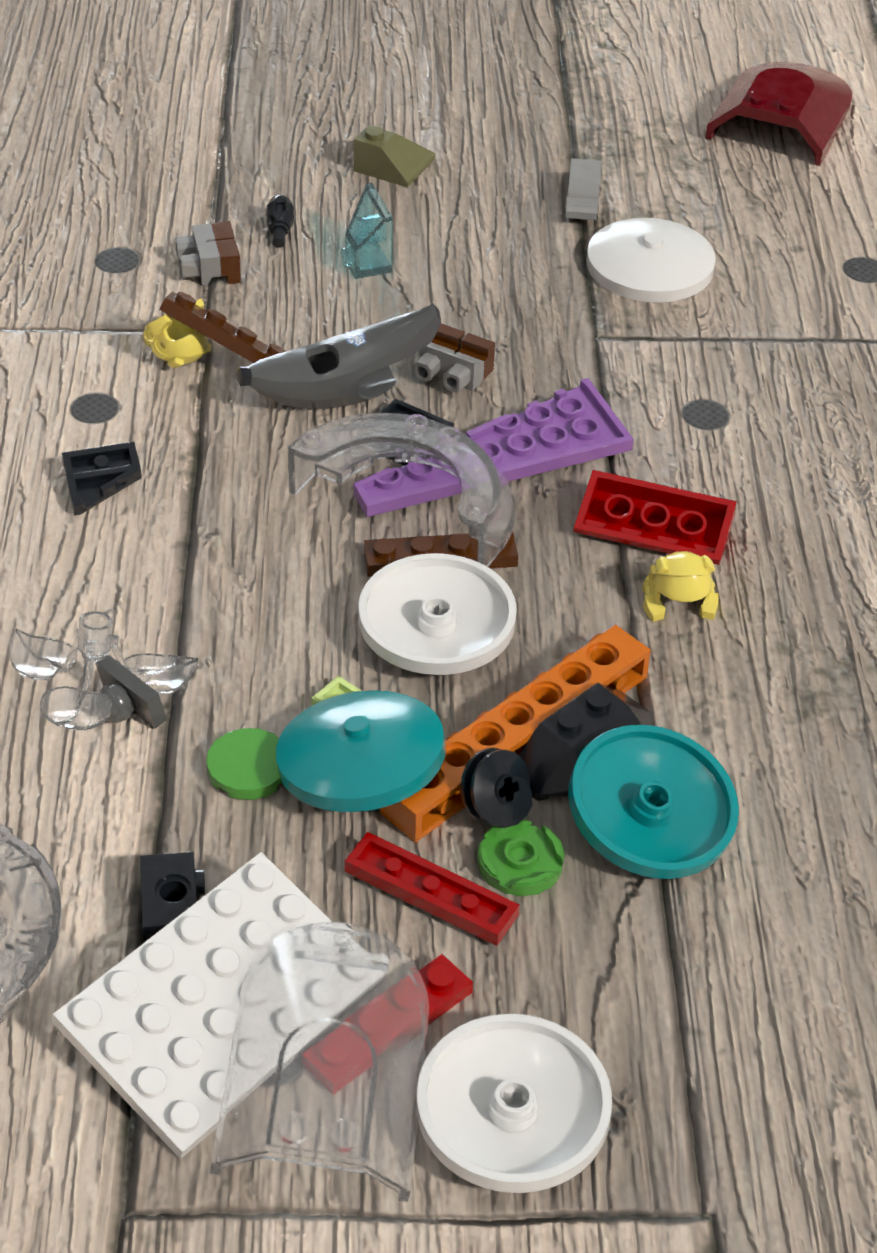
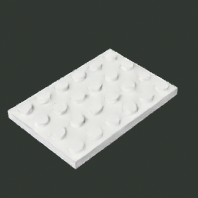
M260 852L53 1013L52 1023L181 1160L384 984L387 975Z

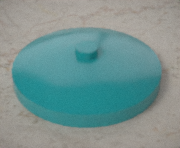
M356 691L325 699L297 715L280 735L276 746V761L282 783L300 801L323 810L361 812L398 803L424 788L436 776L443 764L446 743L443 726L439 717L423 702L408 695L390 691Z
M628 725L602 733L593 739L581 752L569 781L568 798L571 813L578 829L587 842L613 864L645 877L675 879L691 876L707 869L722 856L737 828L739 818L738 798L734 785L724 767L699 743L681 733L663 727Z

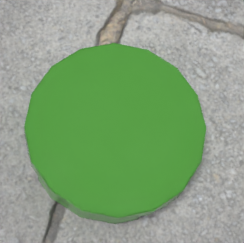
M242 728L227 732L215 740L208 750L206 762L207 775L212 786L218 791L219 788L227 791L229 797L244 800H255L269 796L277 791L278 785L282 783L276 761V746L279 737L274 733L259 728Z
M522 820L519 824L506 828L491 827L485 833L481 844H479L477 862L480 874L490 886L505 894L529 896L537 895L551 888L561 877L565 854L560 839L551 829L543 825L541 829L537 826H532V821Z

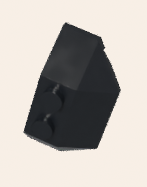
M597 682L539 723L519 754L529 771L532 797L539 801L549 799V796H568L570 777L577 759L584 748L593 739L611 729L628 725L653 726L651 712L623 691Z

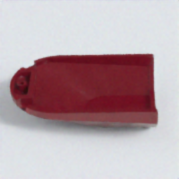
M792 62L759 64L746 69L740 74L708 122L705 139L712 140L719 126L736 115L798 129L815 153L814 164L821 166L850 109L852 90L837 75L815 66Z

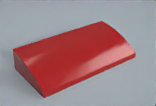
M592 470L573 532L668 554L688 551L701 557L706 555L712 560L713 564L720 565L734 522L737 501Z

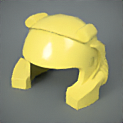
M202 299L196 300V305L204 309ZM168 314L145 325L143 332L144 343L152 349L157 358L166 360L168 366L172 368L190 364L211 351L208 337L170 317Z
M688 551L673 552L658 558L656 565L650 566L649 574L645 578L642 587L645 593L643 608L648 618L652 622L664 619L666 608L660 600L661 593L671 600L680 602H694L702 599L703 604L700 607L699 615L701 618L714 620L717 613L719 593H715V583L711 578V573L715 571L712 560L706 555L701 557Z

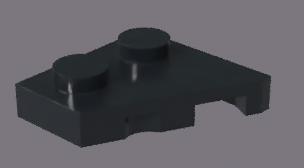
M135 442L62 452V462L74 516L81 515L142 478Z

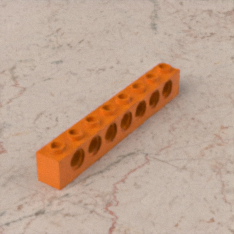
M616 624L604 633L596 634L588 644L575 653L567 654L559 664L547 672L538 674L531 683L521 690L510 693L502 703L490 711L481 713L473 723L463 730L452 733L445 741V759L436 776L424 788L409 798L380 808V814L416 843L465 808L460 792L461 776L467 762L476 752L485 748H499L513 751L519 755L540 722L597 682L626 693L647 678L651 649Z

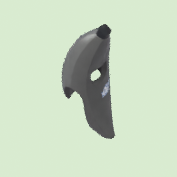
M434 304L404 315L261 359L250 366L238 368L236 372L238 383L240 386H250L260 395L280 404L304 409L344 407L376 398L386 393L397 383L389 365L415 354L432 342L441 324L440 311Z

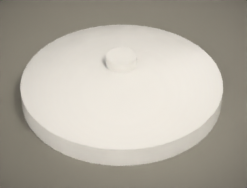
M632 218L611 223L596 232L589 241L586 262L588 271L594 280L612 293L643 302H671L691 297L707 287L713 278L716 257L713 247L706 238L687 226L663 219Z
M431 553L409 556L394 561L377 571L368 580L359 598V627L366 643L384 660L412 672L448 675L476 669L499 656L510 643L515 631L516 601L508 584L489 567L461 556Z
M498 1014L469 1021L448 1033L436 1044L427 1056L418 1078L416 1111L421 1133L427 1145L439 1161L453 1173L472 1184L486 1189L507 1193H527L560 1185L582 1172L593 1161L602 1148L608 1133L612 1113V1091L607 1073L594 1051L577 1035L543 1018L523 1014Z

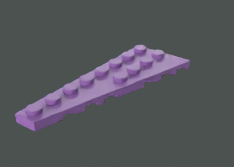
M586 378L580 380V386L565 391L562 388L555 391L554 398L541 404L537 400L527 404L526 410L519 414H505L467 431L466 438L453 444L445 441L439 444L438 451L425 457L420 453L412 456L408 464L403 467L386 468L354 483L353 494L366 517L631 451L633 450L634 439L590 379Z

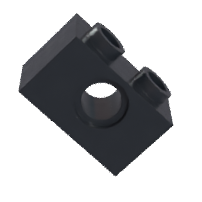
M194 852L140 856L144 943L195 904L197 896L206 895L204 869H195Z

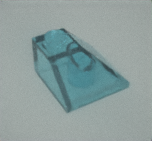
M373 183L365 185L345 233V248H341L344 267H349L355 279L392 273L393 217Z

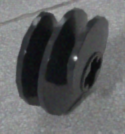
M485 748L476 752L467 762L461 776L460 792L464 807L471 817L483 824L502 828L519 824L528 815L533 805L529 771L524 760L510 750Z

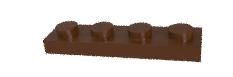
M172 291L165 297L159 309L252 363L286 352L278 345L269 344L268 346L257 340L258 336L246 327L239 326V328H236L226 322L227 318L222 313L213 309L206 311L196 305L197 301L184 292L175 293Z
M513 531L364 540L367 577H372L377 571L394 561L409 556L431 553L465 557L477 561L490 569L518 567V551Z

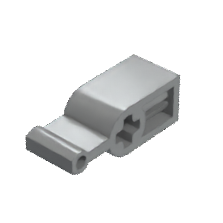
M571 158L565 218L597 220L602 161Z

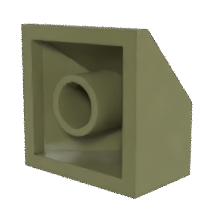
M368 125L354 138L355 172L407 188L435 159L434 152L379 126Z

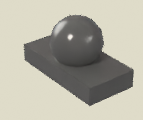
M105 654L95 662L103 684L102 689L96 696V711L104 720L111 723H119L129 719L133 712H135L155 729L166 721V714L158 692L110 655Z

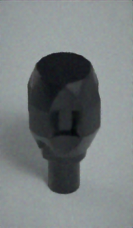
M284 195L272 197L266 206V224L273 235L272 244L278 248L285 245V235L288 234V231L294 224V206L291 200Z

